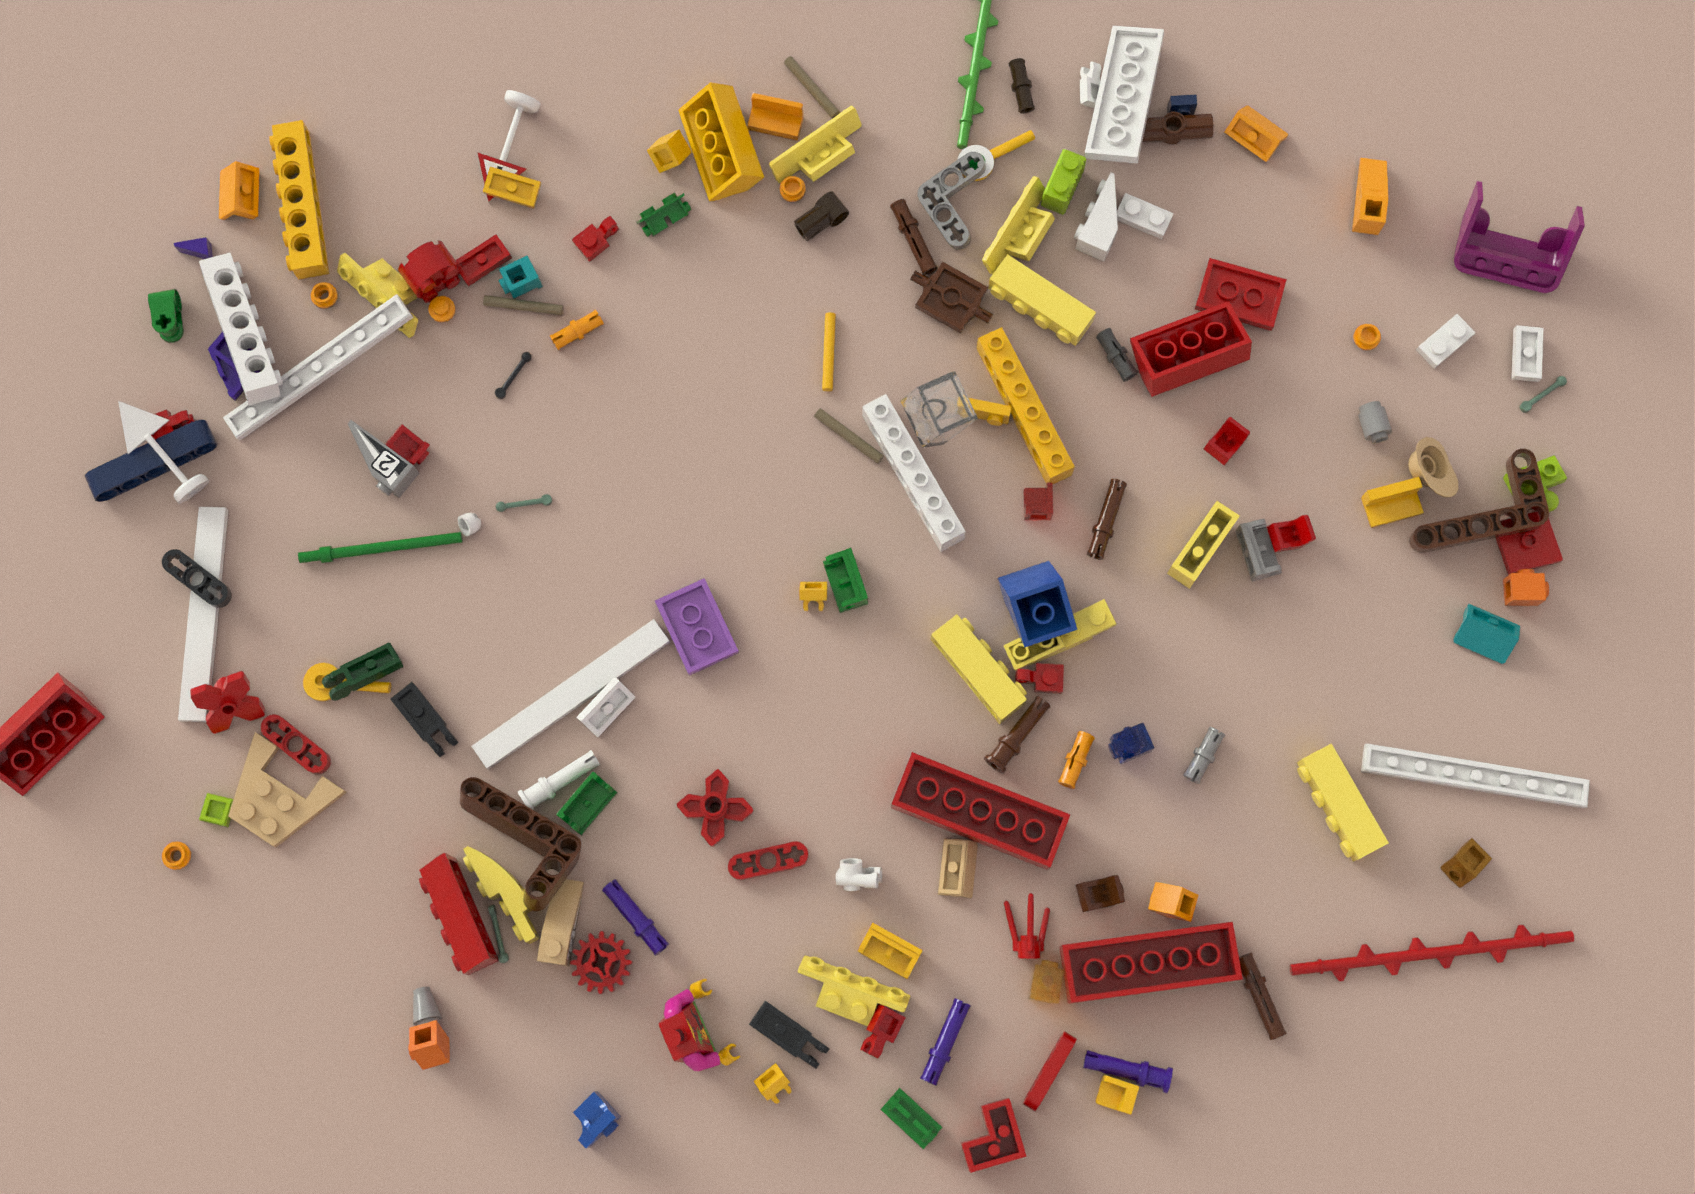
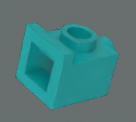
M528 255L499 269L503 278L498 281L505 295L511 293L513 299L535 288L540 289L543 287Z

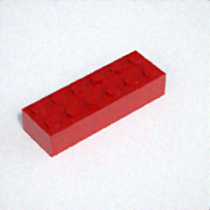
M913 752L891 804V809L1045 870L1051 868L1071 815Z
M1233 922L1059 946L1068 1004L1243 980Z

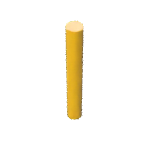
M832 312L825 313L822 390L828 392L833 391L836 314Z

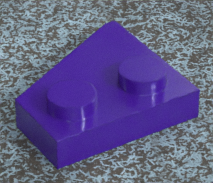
M222 331L210 345L208 351L228 390V395L236 401L244 390Z

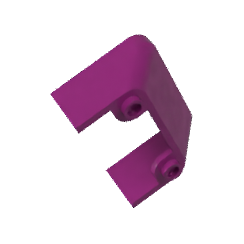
M1477 181L1462 218L1454 253L1456 269L1466 274L1541 293H1549L1556 290L1585 227L1582 207H1576L1567 229L1550 227L1542 233L1539 242H1534L1487 230L1490 224V215L1485 209L1481 208L1483 203L1482 182Z

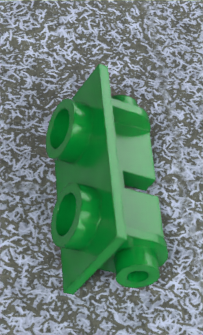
M674 192L661 200L664 205L655 210L651 206L640 213L642 219L637 221V224L641 222L645 224L642 230L647 237L650 235L654 237L657 233L669 227L664 217L668 216L671 223L674 224L689 215L688 212L692 210L687 201L682 203L680 198L685 196L684 193L677 197Z
M901 1088L880 1109L922 1149L943 1128Z

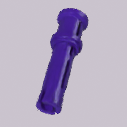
M1090 1050L1086 1051L1083 1065L1084 1069L1136 1081V1084L1140 1087L1148 1085L1160 1088L1164 1093L1169 1091L1173 1068L1171 1067L1167 1069L1149 1065L1148 1061H1141L1139 1064L1098 1054Z

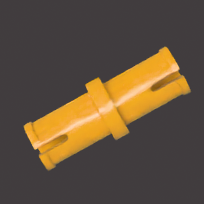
M595 309L577 321L573 319L569 322L570 325L549 336L557 350H560V348L576 339L582 340L585 334L604 325Z
M1078 731L1072 750L1065 757L1067 762L1058 780L1060 785L1075 789L1082 767H1086L1088 763L1086 757L1095 739L1091 734Z

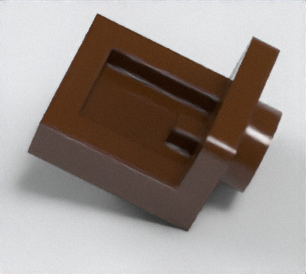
M1118 875L1076 884L1082 912L1107 908L1125 902L1124 888Z

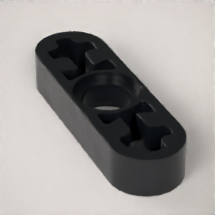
M172 549L164 554L162 558L164 570L211 606L222 608L231 601L232 593L230 588L182 551ZM172 559H179V562L187 567V569L183 572L178 567L173 566V563H171ZM195 572H202L204 576L202 583L196 586L191 585V575ZM209 585L220 591L223 595L221 599L214 598L215 596L206 590Z

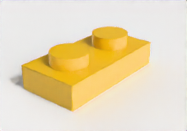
M490 167L483 193L534 209L541 182Z
M959 396L956 414L965 420L974 421L978 418L987 420V423L991 425L1001 426L1002 424H1008L1012 406Z

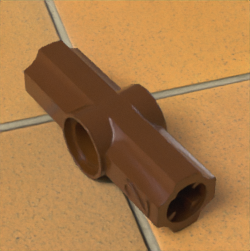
M1169 112L1164 117H1148L1142 142L1164 141L1167 144L1173 145L1181 140L1213 138L1214 124L1212 114L1182 115L1178 112ZM1176 126L1178 130L1171 131L1167 127Z

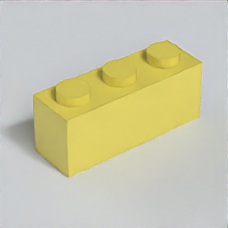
M1216 501L1167 574L1190 589L1240 515Z

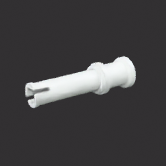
M590 750L547 779L540 777L538 783L525 791H518V794L524 804L534 810L535 806L546 799L552 800L556 795L555 792L599 766L600 763Z

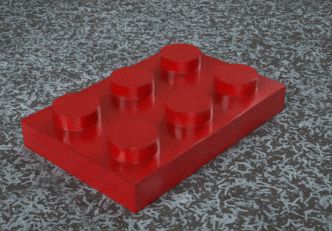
M1209 258L1195 310L1204 311L1229 301L1241 323L1272 331L1287 279Z

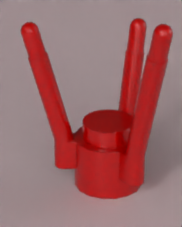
M1032 893L1028 895L1027 935H1020L1019 941L1010 904L1008 901H1004L1005 913L1013 941V951H1018L1019 959H1041V951H1044V940L1050 909L1045 908L1039 937L1034 935V895Z

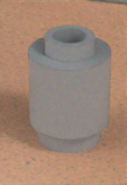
M1380 401L1369 402L1359 407L1360 414L1358 417L1365 439L1368 441L1372 440V443H1380L1387 440L1388 435L1392 433L1385 407L1381 406Z

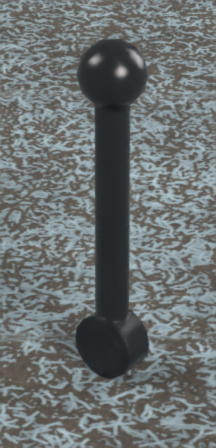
M529 352L522 354L521 361L504 385L495 390V395L498 399L506 397V390L525 363L531 361L532 355Z

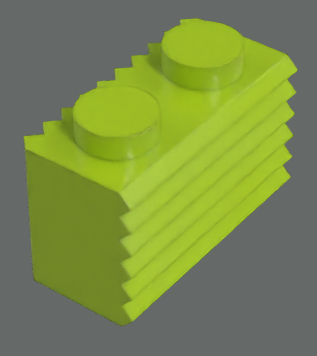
M1066 149L1062 150L1043 192L1042 207L1062 215L1066 213L1074 191H1076V187L1084 173L1086 164L1084 156Z

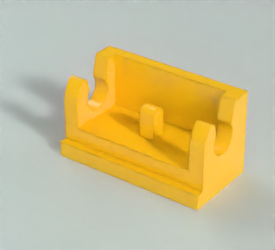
M873 922L858 949L859 953L905 979H908L923 951Z

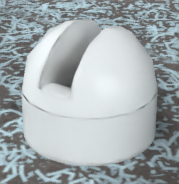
M465 513L458 517V526L465 536H469L480 529L481 519L475 513Z

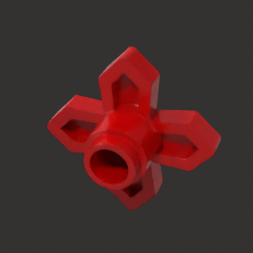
M243 671L218 679L214 686L203 684L190 690V696L196 708L210 710L206 715V724L213 734L229 729L234 716L248 721L265 716V708L259 697L246 695L250 690V682Z
M719 769L715 770L705 779L706 794L704 796L687 794L677 803V807L687 819L704 818L701 835L711 847H714L725 838V819L743 822L754 812L753 808L744 798H727L730 782ZM719 804L721 809L716 813H712L710 810L711 806Z

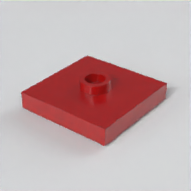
M1536 511L1528 513V518L1533 522H1539L1540 515ZM1511 518L1500 521L1501 525L1506 528H1511L1513 525ZM1549 518L1541 527L1535 530L1496 538L1508 575L1517 573L1518 570L1537 569L1563 561Z

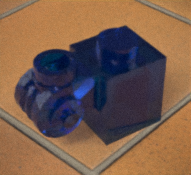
M1144 723L1123 728V731L1111 736V743L1108 744L1113 759L1118 758L1120 764L1148 754L1155 748Z

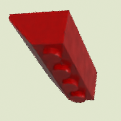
M1229 301L1130 338L1140 377L1151 397L1250 360L1252 341Z
M57 672L0 727V779L21 796H24L105 716L76 686Z
M447 853L439 855L419 870L422 878H419V883L424 893H429L433 901L430 904V909L435 919H440L444 927L441 930V935L447 946L451 944L455 955L451 956L456 970L458 972L462 970L463 974L470 975L498 962V955L457 859Z

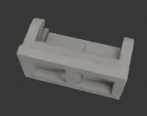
M1265 519L1240 524L1235 531L1252 582L1282 573L1266 529Z

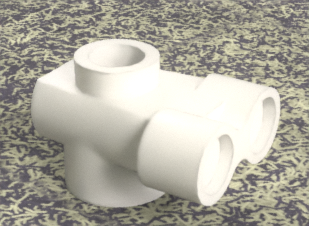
M857 858L841 860L840 868L836 872V885H843L846 891L860 890V886L864 888H878L879 883L882 882V867L863 868L862 860Z

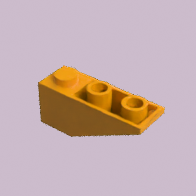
M1360 158L1352 232L1379 235L1386 223L1387 161Z

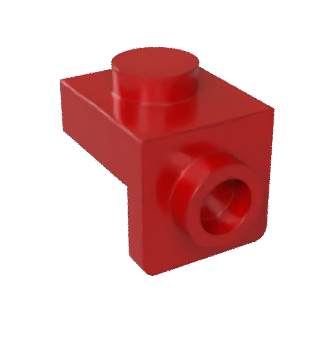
M1229 417L1203 450L1225 466L1250 435V431L1232 417Z
M403 424L397 428L385 443L386 446L412 465L415 463L420 465L429 454L427 448L430 444L421 440Z
M1302 515L1291 521L1272 523L1267 526L1275 552L1299 549L1316 539L1308 515Z

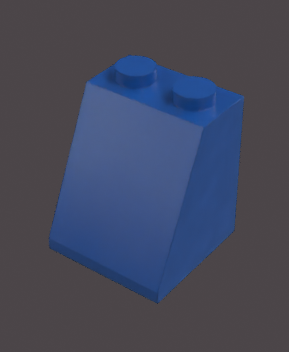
M1050 561L997 578L1004 602L1024 647L1078 630L1063 579Z

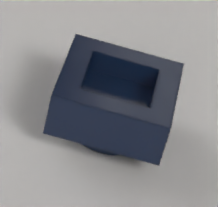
M1197 94L1170 96L1167 113L1178 112L1182 115H1194L1197 107Z

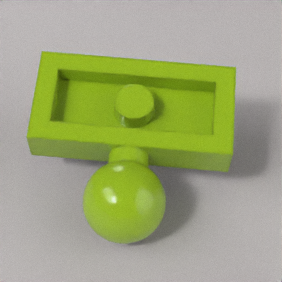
M1555 455L1537 462L1549 512L1554 511L1558 507L1559 498L1556 493L1548 491V489L1564 483L1567 479ZM1506 473L1503 477V480L1505 481L1509 491L1512 494L1508 475ZM1523 483L1521 485V490L1525 495H1533L1534 491L1530 484Z

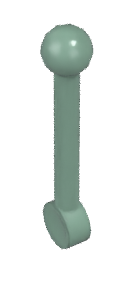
M1559 376L1554 384L1533 399L1522 402L1520 410L1524 413L1529 412L1533 404L1557 387L1566 385V377Z
M545 494L539 499L511 503L500 501L496 504V510L503 512L507 508L541 503L549 506L552 503V498L550 495Z
M490 905L488 910L499 950L498 961L506 963L509 956L504 950L495 905Z

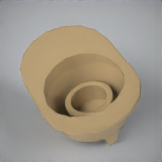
M1432 437L1421 439L1416 445V451L1409 458L1408 467L1413 478L1419 477L1422 485L1430 487L1436 494L1442 497L1450 498L1456 495L1458 479L1448 460L1444 447Z

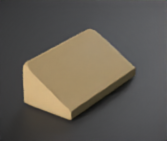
M944 839L938 895L972 898L978 849L977 842L962 839Z

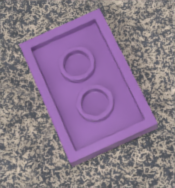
M705 578L655 600L689 676L739 653Z

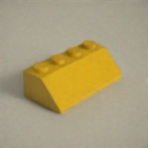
M710 82L678 111L709 201H716L748 191L761 181L764 175L733 86Z

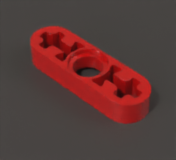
M276 714L269 715L263 719L261 723L262 734L307 771L313 774H323L329 769L331 764L329 754L287 720ZM272 722L275 724L279 723L278 727L287 734L284 737L276 732L270 734L272 731L270 724ZM294 737H300L303 741L302 748L297 752H291L289 749V742ZM308 751L316 757L321 756L320 761L322 765L320 767L317 765L311 767L313 761L305 756Z
M794 841L737 854L729 860L728 871L734 879L742 881L799 868L806 864L809 856L808 850L803 843ZM797 847L798 851L804 852V855L800 856L799 862H794L793 858L784 859L787 865L781 866V857L777 851L783 849V855L792 853V848ZM766 853H772L777 860L776 865L771 869H765L760 864L761 857ZM756 856L755 862L759 872L753 873V867L746 868L743 875H740L738 871H733V867L737 866L738 860L748 864L752 863L750 857Z
M1065 1031L1062 1033L1022 1103L1034 1112L1038 1109L1075 1045L1077 1038Z

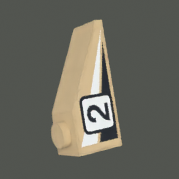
M566 879L550 901L541 933L537 961L570 967L584 882Z

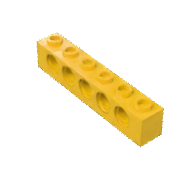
M303 120L272 125L273 135L269 136L272 151H275L276 159L273 160V168L275 174L279 176V183H276V191L279 199H282L283 207H279L281 221L285 223L286 231H283L282 235L284 244L289 249V255L286 256L288 270L293 271L298 280L330 274L310 131ZM296 150L293 154L287 155L289 151ZM299 173L296 178L290 179L292 175ZM303 197L300 202L293 203L296 198ZM306 221L303 226L297 227L298 223ZM309 245L307 250L300 251L303 246Z
M1001 327L979 337L976 349L1005 405L1012 406L1010 415L1047 487L1072 476L1075 466L1003 328Z

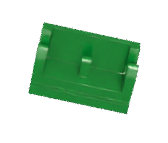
M852 548L826 556L823 564L839 612L842 613L867 605L868 596Z
M592 771L556 815L582 836L618 792Z

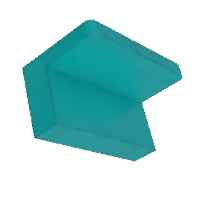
M1468 604L1463 614V622L1456 632L1453 642L1504 664L1519 640L1520 625Z

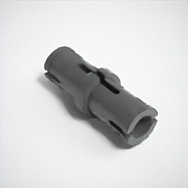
M1107 328L1101 331L1096 338L1107 353L1108 362L1113 363L1123 382L1135 377L1138 371L1126 355L1128 351L1124 346L1120 345L1112 329Z

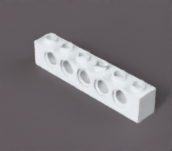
M231 253L200 260L199 264L248 404L253 405L281 397L279 386L283 385L279 370L273 371L271 364L275 363L271 348L265 349L263 342H266L267 338L263 326L257 327L255 320H259L255 304L249 305L247 299L251 298L247 283L242 284L240 278L244 276L239 261L234 262ZM249 348H255L251 351H246ZM256 370H263L259 373H254Z
M885 394L862 406V416L940 552L963 541L966 533L965 529L887 395Z

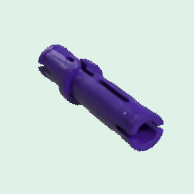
M616 879L612 883L609 882L602 889V892L612 901L614 906L635 930L634 934L642 938L653 954L656 956L659 952L661 953L667 948L669 943L654 927V921L651 918L648 919Z
M956 998L953 1000L954 1002L934 1048L929 1050V1060L922 1076H920V1079L935 1086L938 1084L937 1082L946 1062H950L951 1057L949 1054L967 1012L971 1005L963 1003V1001Z

